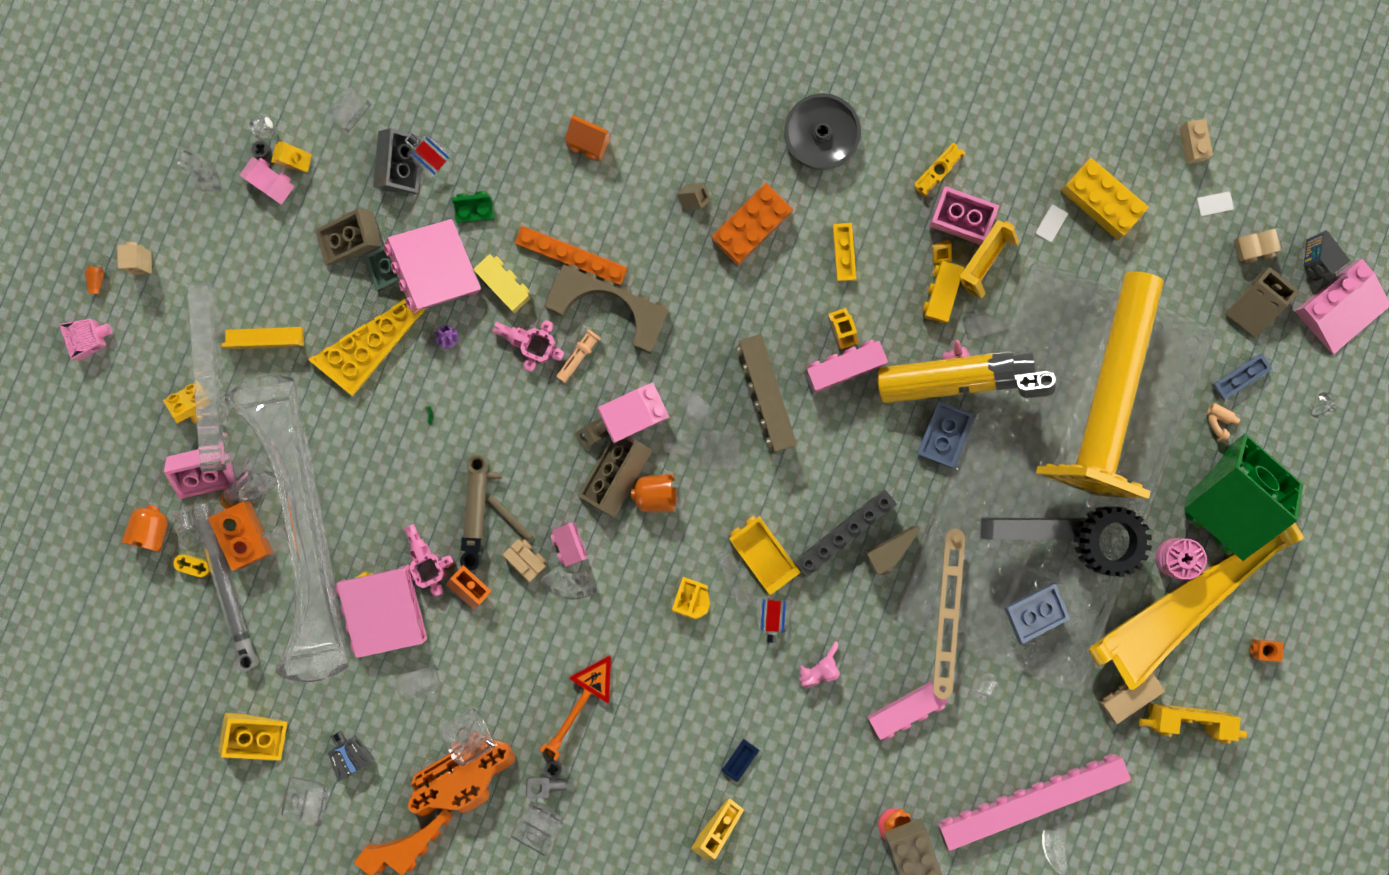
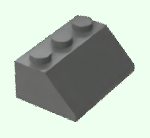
M392 128L378 131L373 188L389 192L418 193L421 162L412 153L421 159V156L415 150L423 142V137L414 135L418 140L412 146L407 140L413 134Z

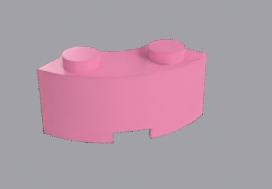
M252 157L239 175L282 205L295 187L289 183L291 179L282 172L278 175L268 168L270 164L262 158L257 160Z

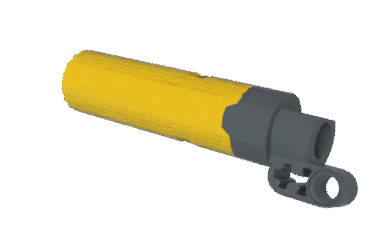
M1013 351L880 367L877 373L878 388L883 403L1018 388L1021 397L1034 398L1052 395L1057 387L1056 378L1053 373L1035 371L1033 353L1013 356ZM1044 382H1051L1048 386L1042 385Z

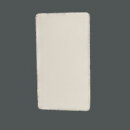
M1230 191L1197 198L1201 216L1234 209Z
M1052 204L1038 227L1036 234L1052 242L1068 213Z

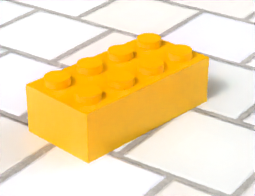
M1092 158L1088 159L1060 190L1117 240L1125 236L1149 208Z

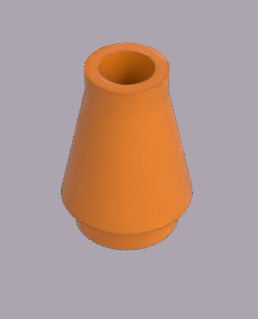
M86 266V271L84 272L88 293L100 294L105 274L103 267Z

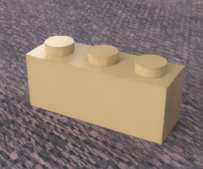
M1152 672L1134 690H1130L1126 683L1122 682L1118 685L1117 690L1104 694L1099 704L1110 720L1118 724L1164 693L1165 690Z

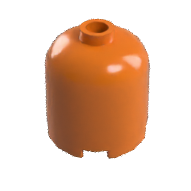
M674 474L640 477L635 484V489H631V499L635 501L638 509L643 512H675L674 506L677 505L676 488H672V481H675Z
M148 505L147 508L135 509L130 516L121 542L160 552L168 526L167 516L159 512V507Z

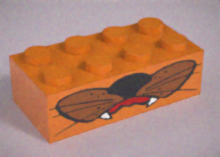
M765 183L712 235V241L739 267L792 214L793 208Z

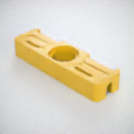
M952 143L915 182L914 188L922 196H927L928 192L951 171L961 157L963 158L965 152L962 149L959 150L956 143ZM936 165L943 166L944 173L941 175L936 174L934 167Z

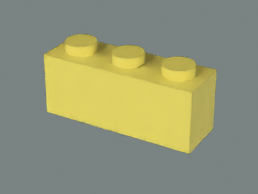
M489 254L473 270L515 314L531 299L528 295L530 290L523 283L519 285L515 281L517 277L510 269L506 271L502 267L504 263L498 256L493 258Z

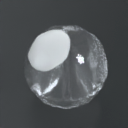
M256 115L249 122L251 131L256 138L266 139L272 135L274 126L268 117Z

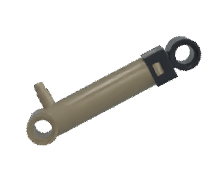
M473 455L467 462L468 479L464 532L461 538V551H466V553L461 556L460 565H464L469 571L478 569L482 563V557L478 552H483L484 538L482 536L487 479H502L503 477L502 473L487 471L489 462L480 455ZM480 459L483 466L480 470H476L474 462ZM470 555L475 558L474 566L467 564V558Z

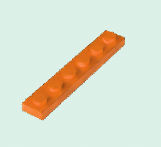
M521 226L515 240V244L566 265L572 264L580 268L579 270L593 273L597 277L609 280L621 286L628 269L623 265L524 226Z

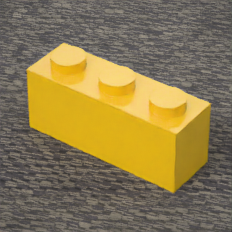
M945 261L935 265L932 276H935L933 283H930L927 294L930 296L928 302L925 301L922 307V312H924L923 318L946 324L949 321L960 283V275L964 267Z

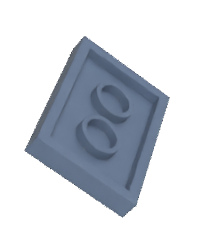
M937 401L917 455L954 468L974 414Z
M1051 583L1004 607L1020 644L1070 620L1056 583Z

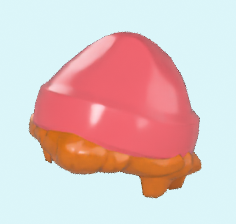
M890 808L886 810L878 819V829L883 839L886 840L885 831L911 822L910 814L905 813L904 809Z

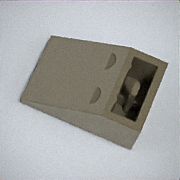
M1268 267L1257 274L1225 315L1253 338H1256L1292 302L1300 291L1271 267Z

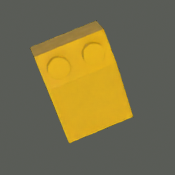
M225 713L218 752L221 757L281 760L288 722L248 714Z

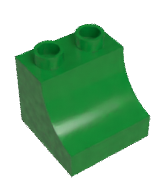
M1244 433L1228 446L1215 467L1189 491L1184 507L1185 516L1194 527L1198 529L1204 527L1214 535V542L1225 554L1234 553L1244 561L1297 522L1304 484Z

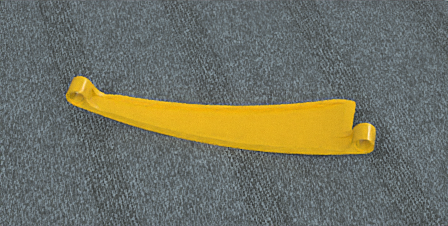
M1296 522L1246 560L1242 561L1234 553L1204 570L1198 577L1186 581L1104 636L1088 649L1098 668L1112 659L1127 687L1130 690L1139 687L1168 654L1240 584L1277 552L1291 547L1290 545L1304 538Z

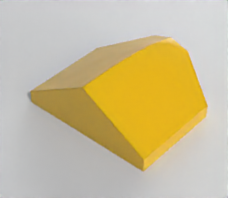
M683 577L671 611L697 620L707 614L710 606L708 586Z

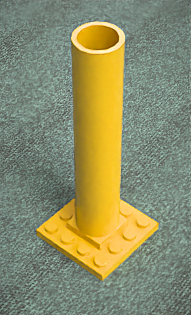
M1138 271L1125 273L1076 465L1059 464L1056 466L1046 464V466H1037L1036 474L1095 496L1149 499L1151 491L1144 489L1142 484L1128 483V479L1117 475L1116 470L1164 285L1162 278Z

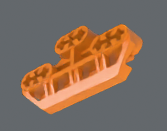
M484 735L476 737L414 775L411 783L414 790L408 802V809L420 817H425L437 809L455 810L461 814L470 812L488 800L490 793L487 787L492 777L514 763L515 753L507 743L496 741ZM490 743L493 744V745L489 746L488 748L483 749L485 746L489 745ZM472 754H475V760L473 757H471L463 763H460V761L464 760ZM451 767L453 773L448 771L437 778V775ZM425 782H428V788L426 785L420 788V785L424 784Z

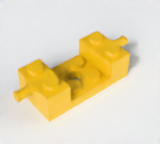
M1149 703L1148 719H1139L1140 727H1150L1154 729L1153 732L1160 733L1163 736L1172 737V733L1180 734L1181 721L1186 723L1196 721L1205 725V733L1211 735V739L1218 740L1221 743L1231 744V741H1239V738L1246 739L1247 737L1246 731H1240L1241 717L1222 711Z

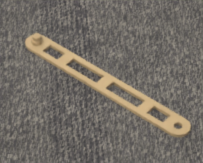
M951 529L945 536L933 678V693L940 699L948 698L953 691L965 549V535L959 529ZM950 549L959 550L958 567L948 566ZM948 575L957 576L954 609L945 608ZM944 618L953 619L950 652L941 651ZM940 661L950 662L948 678L939 677ZM941 686L946 687L944 692L940 691Z

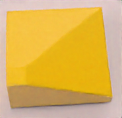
M949 240L932 245L933 264H938L941 261L952 262V244Z

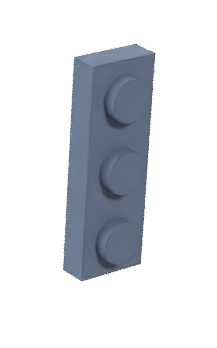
M1260 353L1212 384V386L1223 401L1273 368L1264 355Z

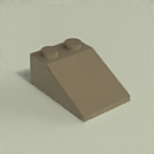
M356 209L315 230L325 266L359 257L382 247L373 211Z
M911 526L863 552L873 573L884 576L892 572V567L896 566L921 530L920 527Z

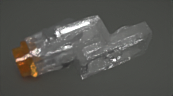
M251 470L246 473L243 472L223 491L219 499L220 503L226 509L243 501L256 503L281 482L280 475L264 470L262 473Z

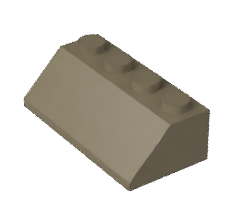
M631 437L615 443L610 438L578 496L615 517L653 450Z

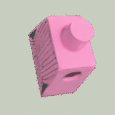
M92 319L59 324L70 358L78 361L106 346L104 337L112 334V329L108 323L100 326L98 321Z

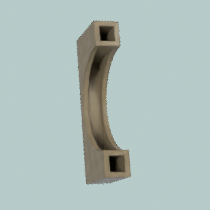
M569 264V266L563 265L545 305L546 309L565 316L572 304L586 295L593 293L614 295L623 300L634 314L636 336L633 346L651 354L668 317L669 310L666 309L667 306L660 302H656V304L649 302V298L641 294L635 296L631 294L632 291L628 288L621 287L619 289L609 280L596 279L597 276L593 273L586 272L584 274L579 271L580 268Z

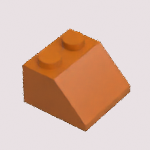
M572 115L565 138L566 146L572 152L578 153L580 151L584 153L585 157L595 161V159L601 161L610 142L608 130Z

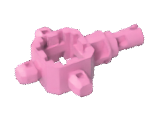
M543 321L540 326L541 331L536 328L528 331L519 327L518 329L515 327L510 328L499 322H496L494 325L499 329L493 327L492 333L507 338L511 345L521 349L522 354L528 358V360H525L524 369L529 372L535 369L536 361L544 364L549 362L551 356L552 359L558 361L563 359L565 353L558 348L554 349L556 342L553 336L549 335L553 328L552 322ZM534 335L549 340V346L543 357L528 352L527 348Z
M415 524L403 528L410 542L409 547L411 550L409 552L413 561L409 569L413 583L422 588L430 586L431 589L429 590L434 597L443 594L442 586L438 582L445 579L447 574L445 567L449 568L455 563L453 557L445 556L441 560L439 555L431 553L427 543H424V540L420 538ZM432 559L439 571V576L424 582L417 569V565Z

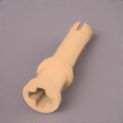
M588 328L582 340L576 343L577 348L556 375L565 383L586 354L592 352L591 349L597 340H601L598 335Z

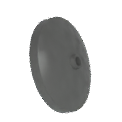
M818 93L809 95L794 105L786 119L784 137L789 152L799 163L815 170H829L841 166L852 157L860 141L861 126L857 113L847 101L832 94Z

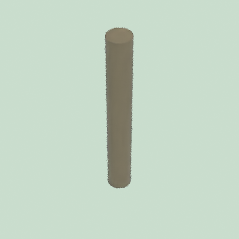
M493 495L487 499L527 541L533 536Z

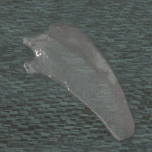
M1055 814V826L1052 829L1044 828L1043 848L1052 867L1060 874L1068 875L1069 869L1066 861L1065 841L1070 816L1065 814L1064 820L1060 822V815Z

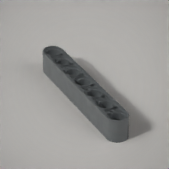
M981 518L980 538L987 540H1074V537H1079V532H1075L1076 526L1082 527L1083 524L1079 522L1081 518Z

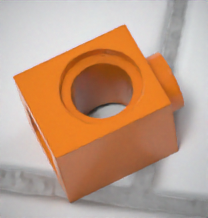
M1253 639L1250 645L1251 658L1282 662L1284 643ZM1267 646L1268 652L1264 655L1263 648Z

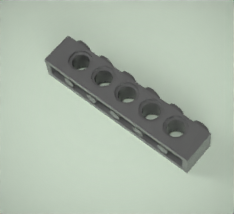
M885 489L881 490L793 562L805 577L810 576L894 508L897 503Z

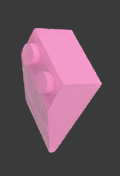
M653 383L638 388L597 408L613 443L655 426L669 418Z

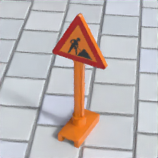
M611 656L569 677L571 681L584 688V691L555 738L552 737L548 744L544 743L539 751L543 752L545 748H548L546 753L550 756L555 753L553 759L556 761L561 754L558 751L562 745L561 741L589 696L593 694L604 702H609Z

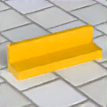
M283 327L225 330V343H221V347L225 349L304 347V328Z

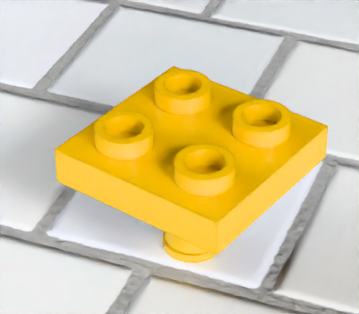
M198 381L187 385L181 391L173 393L163 400L177 424L189 417L193 423H199L204 418L200 411L212 405Z

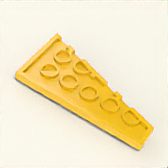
M406 299L391 307L390 310L382 315H378L369 323L341 338L340 341L330 347L328 346L308 360L351 396H354L427 308L418 310L413 315L412 310L407 307Z

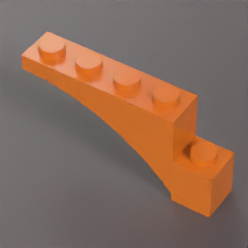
M443 809L429 824L405 838L379 845L369 843L355 860L354 864L368 875H375L376 872L380 874L387 864L400 875H404L406 871L410 873L417 865L415 862L418 856L423 857L429 849L427 846L430 840L435 841L441 833L438 830L441 825L444 824L446 826L452 819L451 812L453 810Z

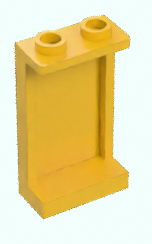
M997 220L960 275L965 291L981 300L986 294L981 280L1007 242L1015 246L1019 244L1015 227L1011 223Z
M753 515L745 521L746 526L742 529L737 527L729 533L731 537L728 539L768 594L771 595L800 574L801 571L793 563L761 517L758 516L756 518Z

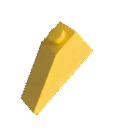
M728 798L700 832L691 850L704 860H715L744 809Z

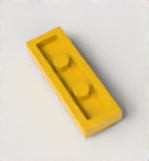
M852 223L833 224L837 282L856 281Z

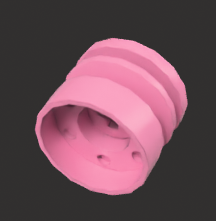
M1170 538L1158 547L1155 561L1158 569L1168 577L1193 579L1204 571L1207 564V555L1204 548L1192 539Z

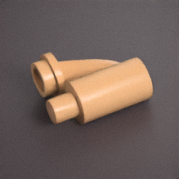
M1212 403L1207 410L1209 424L1218 436L1217 441L1225 443L1230 433L1225 428L1221 430L1217 420L1227 425L1232 423L1237 426L1240 419L1235 417L1234 412L1216 403Z

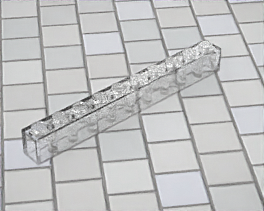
M211 282L187 283L200 468L202 472L227 470L226 463H230L229 451H225V445L228 444V433H224L223 426H227L226 414H222V408H225L226 404L225 396H221V389H224V380L219 376V371H223L222 360H218V353H221V342H217L216 337L220 335L219 324H215V318H219L218 306H214V300H217V290L212 288Z

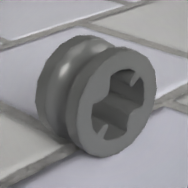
M256 141L252 145V153L257 158L264 160L271 155V148L264 141ZM260 146L264 148L265 152L263 154L259 152L258 148Z
M549 760L544 767L545 775L549 778H556L560 775L562 771L561 763L558 760ZM551 764H555L558 767L555 774H552V771H548Z

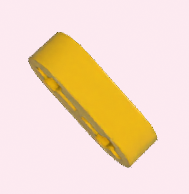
M188 554L178 555L174 559V568L179 572L196 577H206L211 573L209 562L205 559ZM185 559V562L190 563L191 565L183 566L182 568L180 560ZM203 565V567L206 568V571L201 572V570L195 568V566Z

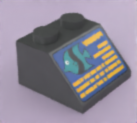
M1327 230L1307 239L1304 267L1308 276L1315 281L1334 274L1350 262V259Z

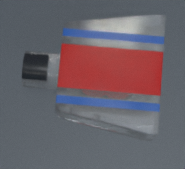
M410 133L405 139V142L412 147L407 155L429 180L434 177L454 153L426 134L419 139L416 135Z
M755 598L757 627L759 631H766L765 642L777 643V632H786L793 601Z

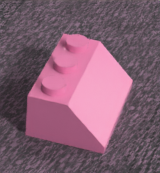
M223 444L166 457L164 473L179 499L226 489L231 483L235 482L231 459Z

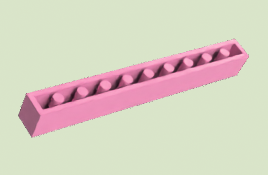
M1110 754L1105 756L1102 761L1089 762L1084 768L1071 769L1066 775L1053 776L1048 782L1035 783L1030 789L1017 790L1012 796L999 797L994 803L981 804L976 810L963 811L959 814L960 816L945 818L941 821L942 823L937 825L947 849L951 851L1131 781L1123 758Z

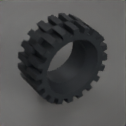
M1113 506L1095 508L1096 511L1086 513L1088 518L1082 517L1079 521L1083 524L1082 527L1076 526L1075 532H1079V537H1074V542L1079 543V547H1074L1075 552L1082 554L1078 558L1081 562L1087 563L1085 567L1099 574L1123 577L1125 574L1131 575L1135 573L1133 568L1140 569L1143 566L1140 561H1147L1149 556L1145 552L1146 550L1151 551L1152 547L1147 545V540H1152L1150 534H1146L1145 531L1150 529L1147 524H1141L1144 521L1141 516H1135L1136 512L1133 510ZM1117 522L1128 532L1129 547L1126 553L1119 559L1109 560L1101 552L1099 538L1106 526Z

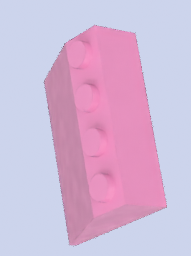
M1363 259L1349 264L1295 312L1331 354H1335L1389 307V301L1375 273Z

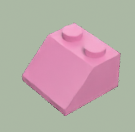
M575 522L552 530L551 540L554 546H558L560 552L557 553L561 564L564 563L566 567L588 558Z

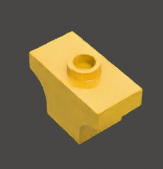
M278 141V144H275L271 163L283 168L308 173L312 154L285 142Z
M843 308L829 313L828 318L839 349L843 350L858 345L857 330L852 316L849 315L847 309Z

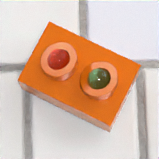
M243 501L208 518L231 571L243 569L274 554L251 502Z

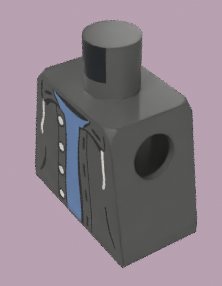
M342 731L331 736L336 747L328 751V755L338 782L375 760L357 736L346 740Z

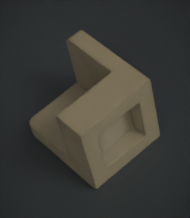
M704 182L686 184L677 193L683 210L702 209L711 199Z

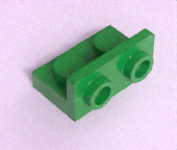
M479 191L475 195L468 196V194L462 193L452 197L457 224L495 220L490 193Z

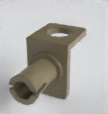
M602 418L585 425L575 433V436L585 450L595 442L609 436V433ZM582 433L587 436V443L583 440Z

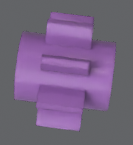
M442 325L437 329V332H434L436 345L441 344V347L444 349L452 348L455 342L459 341L456 328L452 329L449 325Z

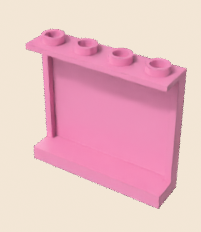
M452 219L388 237L384 243L385 254L391 259L392 271L399 278V288L402 292L404 291L407 307L412 310L413 315L418 310L468 294L469 297L474 296L481 290Z
M409 565L349 580L342 579L336 583V593L341 599V612L346 619V632L350 634L351 651L355 654V658L419 645L427 640Z

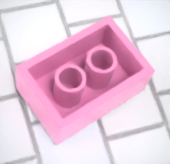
M945 186L940 192L928 227L981 245L992 228L999 205Z

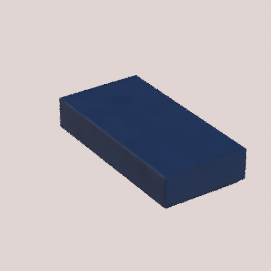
M743 738L721 771L738 782L760 750Z

